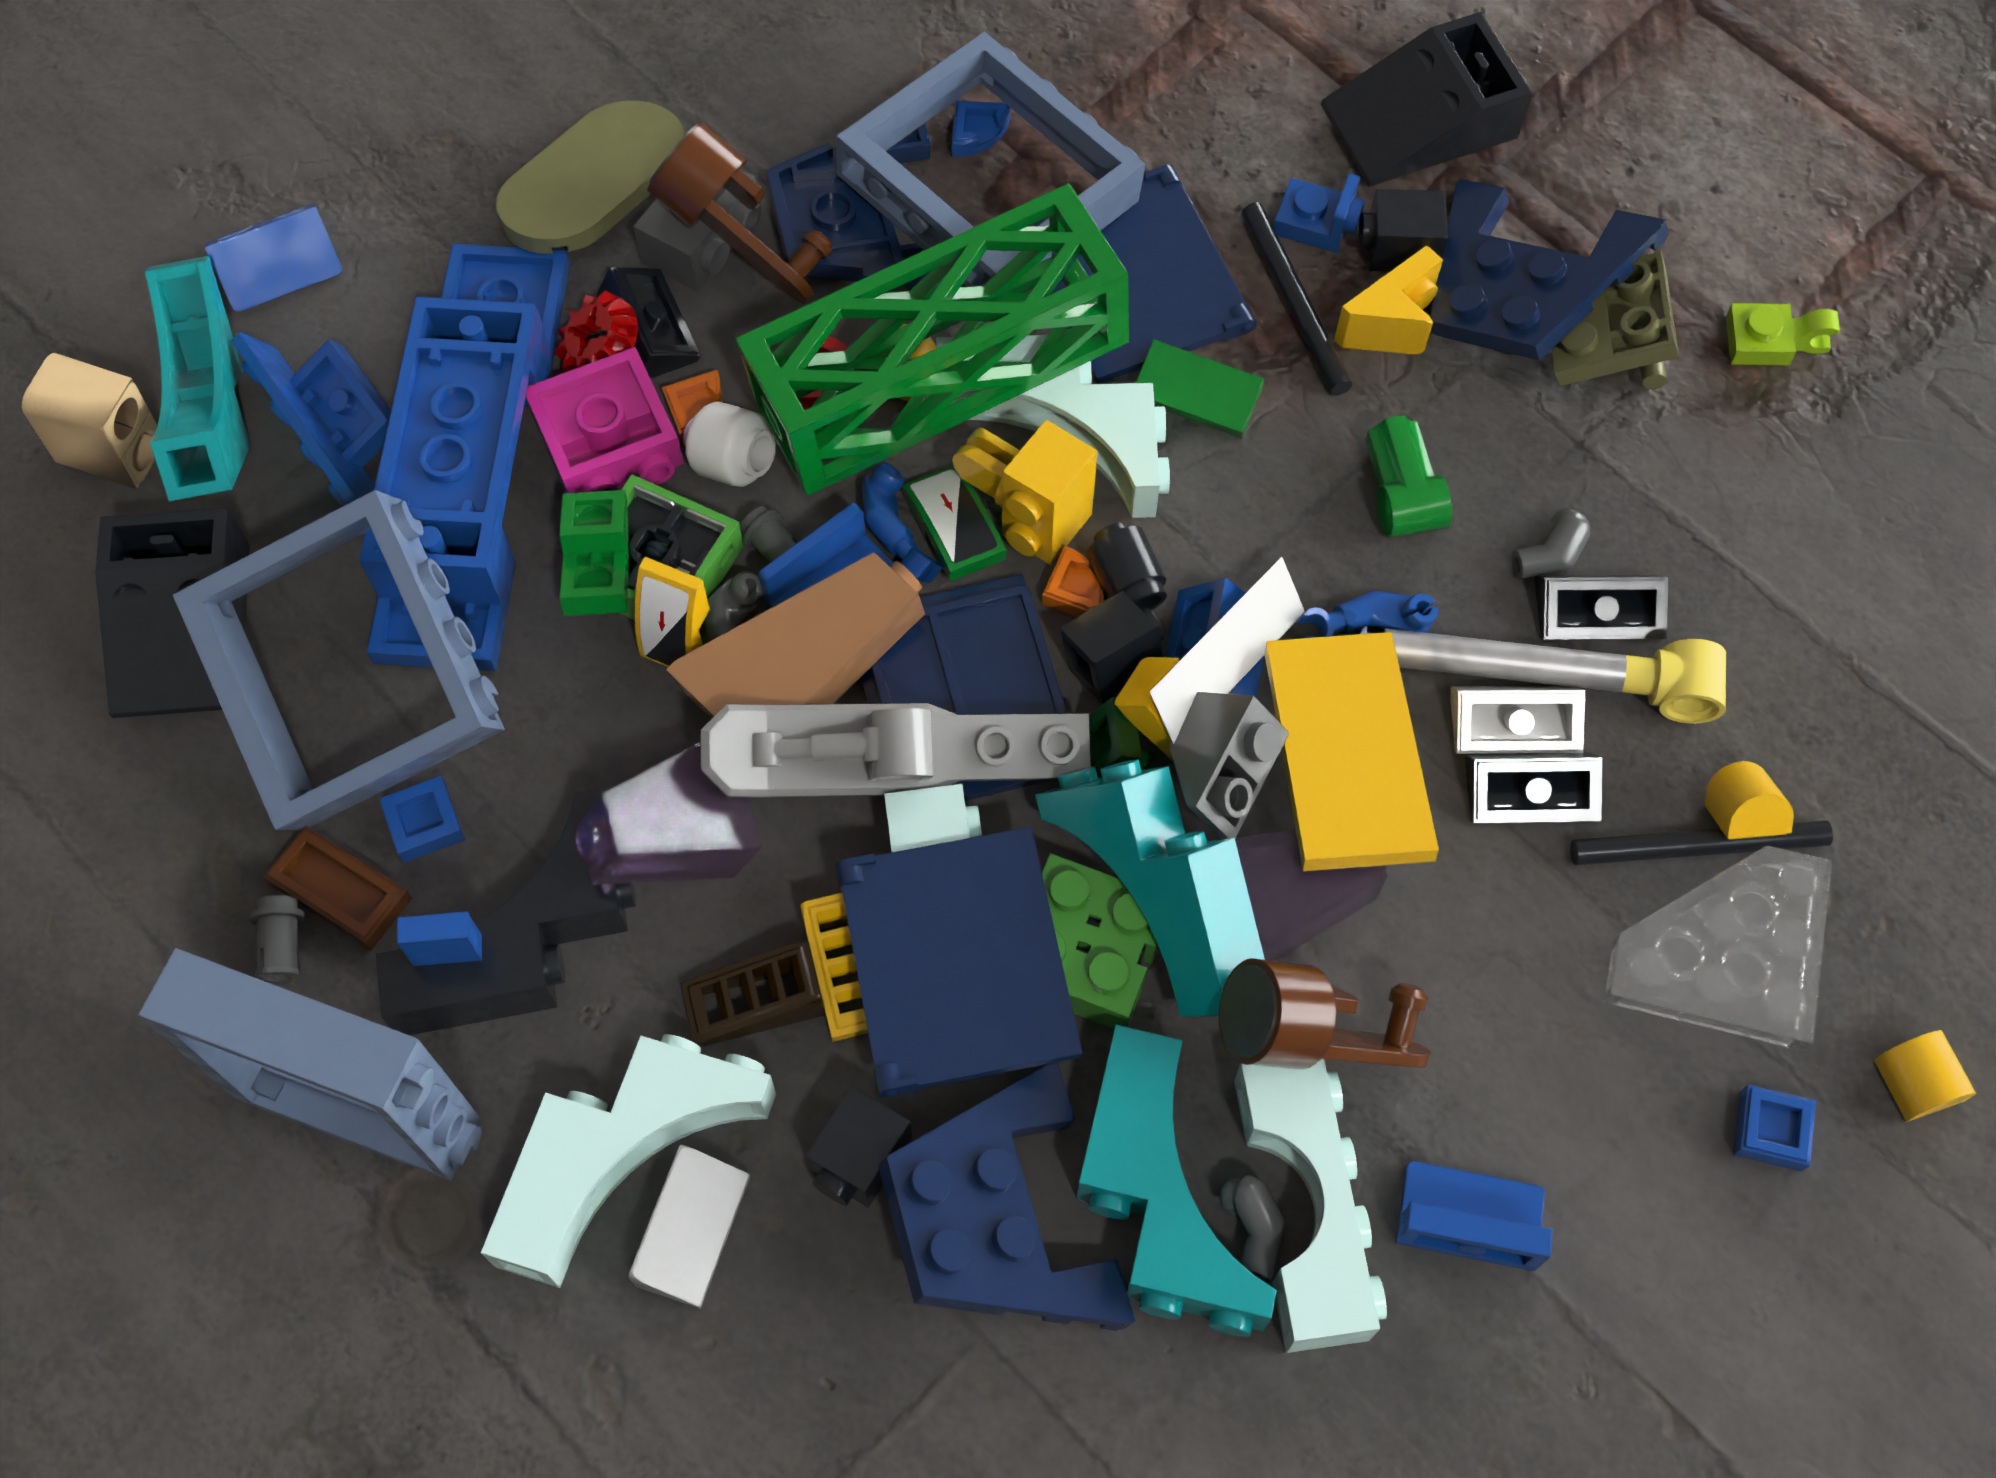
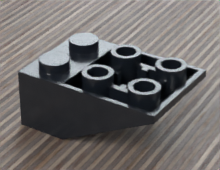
M1478 12L1431 27L1322 99L1321 106L1368 187L1517 139L1533 92L1482 12Z
M228 508L100 517L95 574L109 715L112 718L222 710L173 594L249 555L250 544ZM247 594L231 602L244 632Z

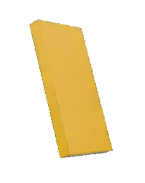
M1392 632L1266 641L1265 660L1275 716L1279 723L1289 732L1281 751L1303 872L1435 862L1439 848Z

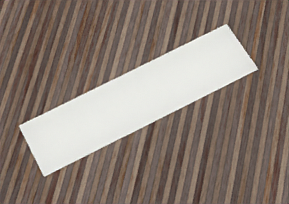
M1282 557L1150 691L1173 744L1176 741L1196 693L1228 694L1265 655L1266 641L1279 640L1305 612Z

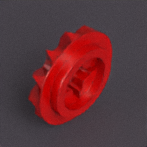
M604 291L598 298L585 295L580 310L568 309L571 319L567 326L557 330L563 341L557 346L554 353L563 361L562 370L568 372L633 348L638 334V320L633 307L626 300L607 291ZM599 328L607 334L606 336L599 335L598 338H592L588 343L586 341L589 334L597 333Z

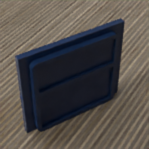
M1023 574L920 597L925 615L860 677L867 704L929 703L957 715L1067 714L1030 591L1027 589ZM1051 780L960 781L953 785H963L964 799L967 801Z

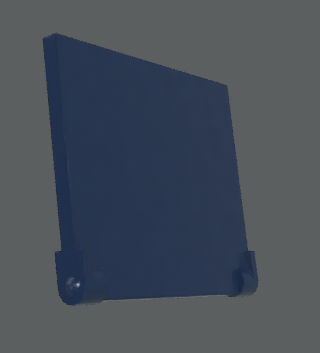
M1164 165L1144 172L1139 202L1101 230L1128 272L1129 343L1091 360V373L1097 384L1142 369L1154 339L1186 351H1192L1222 339L1226 342L1254 330L1257 325V321L1246 304L1172 165ZM1049 217L1044 218V219H1042V220H1040V221H1038V222H1036V223H1034V224H1032V225H1029V226H1027V227H1030V226H1039L1041 223H1043V222H1044L1045 220H1047ZM1079 254L1077 259L1088 276L1093 275L1085 260ZM1062 280L1053 293L1066 287Z
M1032 827L876 856L874 853L840 860L836 863L839 888L842 890L875 1067L873 1073L879 1097H891L917 1092L922 1088L1082 1057V1049Z

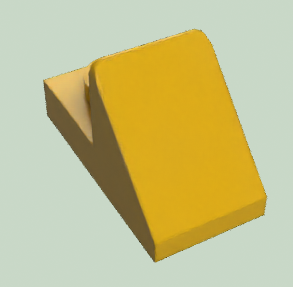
M1425 246L1343 305L1334 341L1341 348L1414 355L1423 353L1433 325L1432 319L1423 309L1431 303L1437 294L1438 287L1436 282L1443 259L1431 248Z

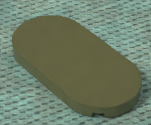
M619 101L603 105L589 112L502 185L496 198V210L504 235L519 248L538 254H553L552 247L567 246L568 252L591 245L651 194L647 191L650 179L667 155L684 137L681 122L666 108L645 101Z

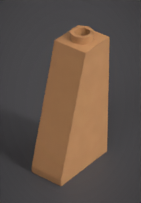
M873 552L680 657L666 670L678 687L711 719L726 704H834L925 615L918 593L922 586L916 577L900 562L895 561L889 567Z

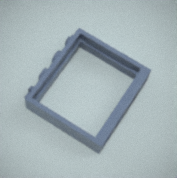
M986 32L974 38L842 131L836 138V174L923 250L973 228V226L890 156L886 150L980 83L1098 180L1078 195L1100 231L1139 202L1146 166L1131 148L1118 142L1101 128L1090 114L1079 110L1062 96L1051 82L1040 78L1023 64L1012 50L1000 45ZM1049 218L1039 226H1049ZM986 250L963 284L966 287L984 286L1021 251L1003 252ZM1049 252L1041 261L1052 257V252Z
M377 490L354 500L173 594L275 830H302L304 826L310 828L505 730L497 713L499 708L494 699L498 692L486 676L480 675L471 653L476 651L474 638L466 624L459 617H454L445 597L450 592L447 578L440 566L433 559H428L419 537L424 533L421 521L412 517L405 501ZM372 529L456 718L313 789L231 602Z
M178 948L174 949L138 1014L231 1097L448 1181H452L459 1165H463L470 1149L476 1151L482 1133L481 1127L478 1126L481 1117L419 1039Z

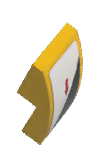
M644 557L638 569L635 594L637 646L640 656L669 667L675 660L703 645L699 629L710 607L702 579Z

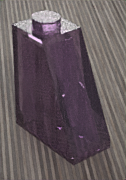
M701 743L604 792L578 823L576 832L577 850L580 857L586 860L592 885L734 878L762 848L748 798H728L701 772Z
M1296 830L1235 838L1265 960L1277 961L1376 900L1388 876L1385 872V865L1303 872Z

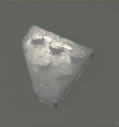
M1767 845L1624 930L1613 941L1604 1003L1804 1051L1813 1042L1832 860Z

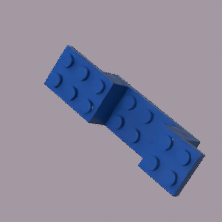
M452 244L441 298L416 297L374 488V490L405 501L412 517L421 521L424 533L419 537L428 559H433L447 578L450 592L445 597L454 617H459L466 624L474 638L476 651L471 653L480 671H497L516 567L515 558L502 528V521L523 408H530L526 400L527 387L549 379L558 336L557 330L560 325L570 270L567 250L552 249L553 254H538L519 247ZM371 529L365 532L359 562L378 596L367 654L373 664L434 668Z

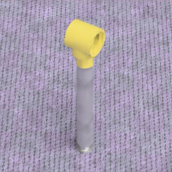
M1365 626L1360 634L1372 633H1367V626ZM1387 628L1384 630V633L1392 632L1400 668L1648 695L1650 705L1659 706L1660 713L1664 717L1680 723L1697 724L1714 721L1723 716L1726 710V651L1721 645L1709 640L1683 639L1667 644L1663 649H1657L1653 658Z

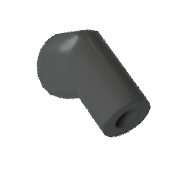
M1573 509L1557 511L1550 519L1554 526L1550 529V534L1545 544L1513 550L1512 566L1518 579H1525L1567 571L1574 567L1591 536L1590 524L1586 516Z
M740 572L735 577L728 579L708 598L710 610L705 618L707 643L739 626L757 608L762 597L758 576L750 572Z
M1250 1175L1245 1176L1243 1179L1239 1177L1229 1178L1220 1189L1219 1199L1224 1210H1227L1233 1216H1239L1248 1232L1240 1263L1262 1281L1271 1282L1285 1231V1220L1266 1183Z

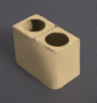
M52 353L46 357L24 393L22 410L54 461L137 489L155 461L150 441L153 437L151 435H154L157 423L132 378L57 353ZM114 421H117V422H119V423L125 424V425L130 426V427H132V428H129V427L123 426V425H121V424L115 423Z

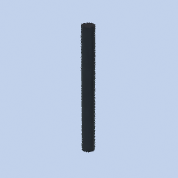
M1260 202L1247 205L1242 210L1241 215L1331 395L1337 396L1347 392L1352 387V382L1263 205Z
M1828 820L1793 823L1792 833H1787L1786 835L1732 840L1727 839L1720 828L1575 839L1571 841L1570 854L1574 865L1821 847L1832 844L1833 829Z

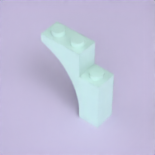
M1048 335L1026 336L998 362H1030ZM936 337V348L951 342L954 337ZM971 356V357H969V358H967V359H965V360H963V361H969L973 356ZM1091 361L968 419L1006 423L1035 432L1045 420H1048L1097 450L1096 468L1114 486L1132 518L1156 517L1159 494H1169L1168 457L1158 458L1157 443H1165L1166 411L1164 406H1154L1153 383L1092 384ZM982 389L966 390L951 404L961 399H964Z
M665 1034L661 1041L640 1036L611 1113L606 1111L608 1108L606 1102L586 1093L570 1091L567 1099L545 1092L481 1254L496 1268L560 1288L582 1235L596 1212L618 1185L651 1156L695 1132L736 1121L768 1119L776 1097L771 1075L764 1073L765 1067L761 1063L748 1057L727 1054L725 1061L700 1054L701 1047L690 1040Z

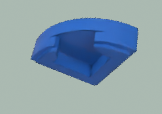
M956 100L952 157L974 155L996 144L1009 126L1011 108L1006 103Z

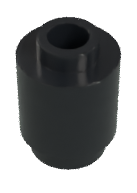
M1117 522L1104 527L1095 534V542L1089 547L1087 555L1107 599L1123 591L1140 609L1147 607L1152 611L1161 605L1167 598L1164 590L1166 577L1143 528L1140 526H1128L1125 522Z

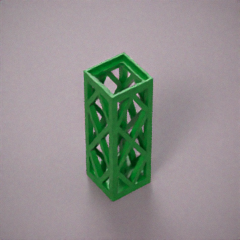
M1070 183L735 339L756 406L806 496H809L1129 343L1128 272ZM1049 217V226L1027 227ZM986 250L1021 251L984 286L961 287ZM1049 252H1052V257L1041 261ZM1079 254H1081L1093 275L1088 276L1077 259ZM927 274L910 291L886 293ZM1062 280L1066 287L1053 293ZM1033 289L1030 293H1024L1028 290ZM842 318L879 319L845 351L817 353ZM907 320H913L912 323L901 327ZM965 321L951 342L915 359H909L922 340ZM1053 328L1030 362H998L1034 329ZM784 341L773 353L771 352L769 347ZM973 356L969 361H963V360H965V359H967V358ZM982 389L964 399H961L951 404L966 390ZM816 390H823L813 406L804 410L798 399ZM912 396L890 429L857 428L886 400ZM840 457V458H838V459H836V460H834V461H831V462H829V463H827V464H825V465H823L822 460H821V459H828V458Z

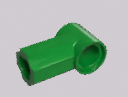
M1405 415L1385 418L1377 426L1368 429L1365 442L1379 486L1377 490V510L1384 535L1387 538L1448 529L1452 520L1449 488L1442 475L1434 476L1418 422L1408 420Z

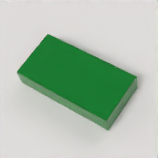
M1154 339L1136 383H1153L1155 407L1164 406L1167 412L1243 439L1264 387V378Z

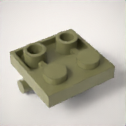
M1661 251L1641 256L1633 262L1634 271L1620 285L1610 284L1591 302L1593 310L1552 348L1554 373L1559 386L1638 367L1641 369L1642 384L1645 388L1657 389L1666 384L1667 378L1664 361L1679 358L1666 265Z

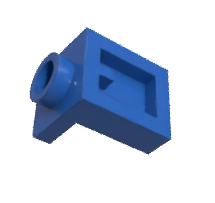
M1349 173L1343 192L1291 178L1274 222V229L1277 235L1337 253L1345 231L1353 234L1356 233L1360 216L1363 212L1365 200L1356 198L1360 176Z

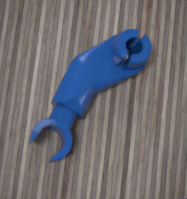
M881 462L873 469L872 475H866L862 482L864 521L891 555H898L902 559L900 563L916 578H919L924 583H931L943 566L918 549L913 541L914 536L912 532L899 519L898 501L895 493L902 488L905 478L894 466Z
M1370 591L1335 606L1331 613H1327L1322 608H1309L1299 618L1297 624H1312L1316 626L1321 633V637H1331L1338 632L1346 635L1365 626L1424 633L1437 619L1438 607H1430L1436 601L1427 594L1419 593L1408 596L1384 591Z

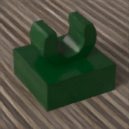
M1110 698L1089 715L1091 767L1095 766L1098 777H1102L1101 768L1138 759L1142 770L1156 760L1155 753L1141 751L1139 738L1144 734L1115 705L1116 698Z

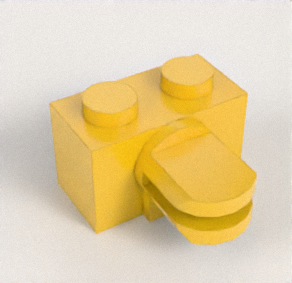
M1048 420L1042 423L1021 450L980 427L970 435L966 445L961 446L953 456L952 462L959 476L993 497L996 504L1002 507V535L1022 555L1028 557L1035 555L1049 565H1052L1062 553L1064 546L1070 543L1092 515L1097 450Z

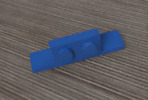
M239 332L231 341L244 359L241 363L243 370L253 381L265 388L272 398V402L269 404L271 410L281 421L292 427L299 436L301 442L298 446L302 454L311 463L323 470L331 482L328 485L331 495L342 506H345L374 491L375 485L363 467L384 446L391 410L344 346L328 339L295 374L274 346Z

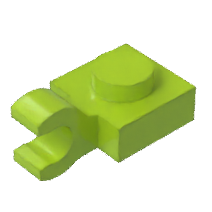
M1731 303L1726 315L1731 365L1790 366L1796 351L1809 354L1828 353L1831 349L1829 335H1838L1840 332L1838 312L1831 309L1814 310L1801 317L1792 318L1790 304Z

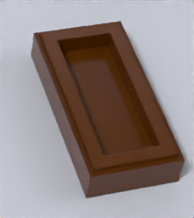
M304 826L263 876L269 885L286 896L296 898L298 904L370 950L374 948L412 900L406 889Z

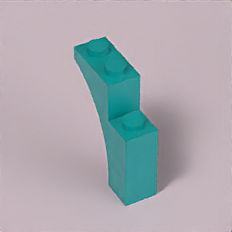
M205 256L149 266L145 271L157 330L162 384L160 417L150 445L168 500L170 502L232 490L249 452L251 443L234 391L243 368L238 351L231 341L233 334L210 258Z
M1137 759L1101 768L1102 777L1097 776L1095 766L1058 775L1060 787L1035 795L1041 820L1061 827L1087 844L1109 865L1133 896L1160 948L1174 990L1180 1017L1219 1016L1222 990L1232 970L1246 959L1256 958L1265 960L1235 838L1206 841L1204 831L1185 834L1169 766L1141 770L1140 762Z
M1116 1025L1076 1199L1089 1202L1088 1209L1091 1212L1111 1219L1127 1220L1130 1213L1143 1215L1127 1289L1129 1298L1140 1301L1139 1310L1156 1317L1173 1320L1180 1319L1182 1311L1210 1318L1208 1326L1211 1329L1233 1336L1249 1337L1251 1336L1252 1329L1264 1331L1272 1319L1277 1290L1253 1275L1216 1238L1196 1206L1181 1169L1175 1144L1173 1091L1183 1040Z

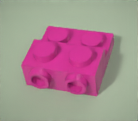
M636 347L527 387V403L566 493L615 491L624 487L631 474L659 485L673 476L675 467L684 464L676 432Z

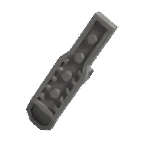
M929 703L726 704L700 731L701 772L728 798L885 796L884 793L949 786L960 781L1058 780V775L1091 767L1089 713L957 715Z

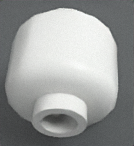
M712 402L702 407L688 422L684 430L683 443L689 466L699 476L731 486L744 487L754 482L758 477L763 476L769 470L776 452L775 439L763 416L758 412L723 402Z

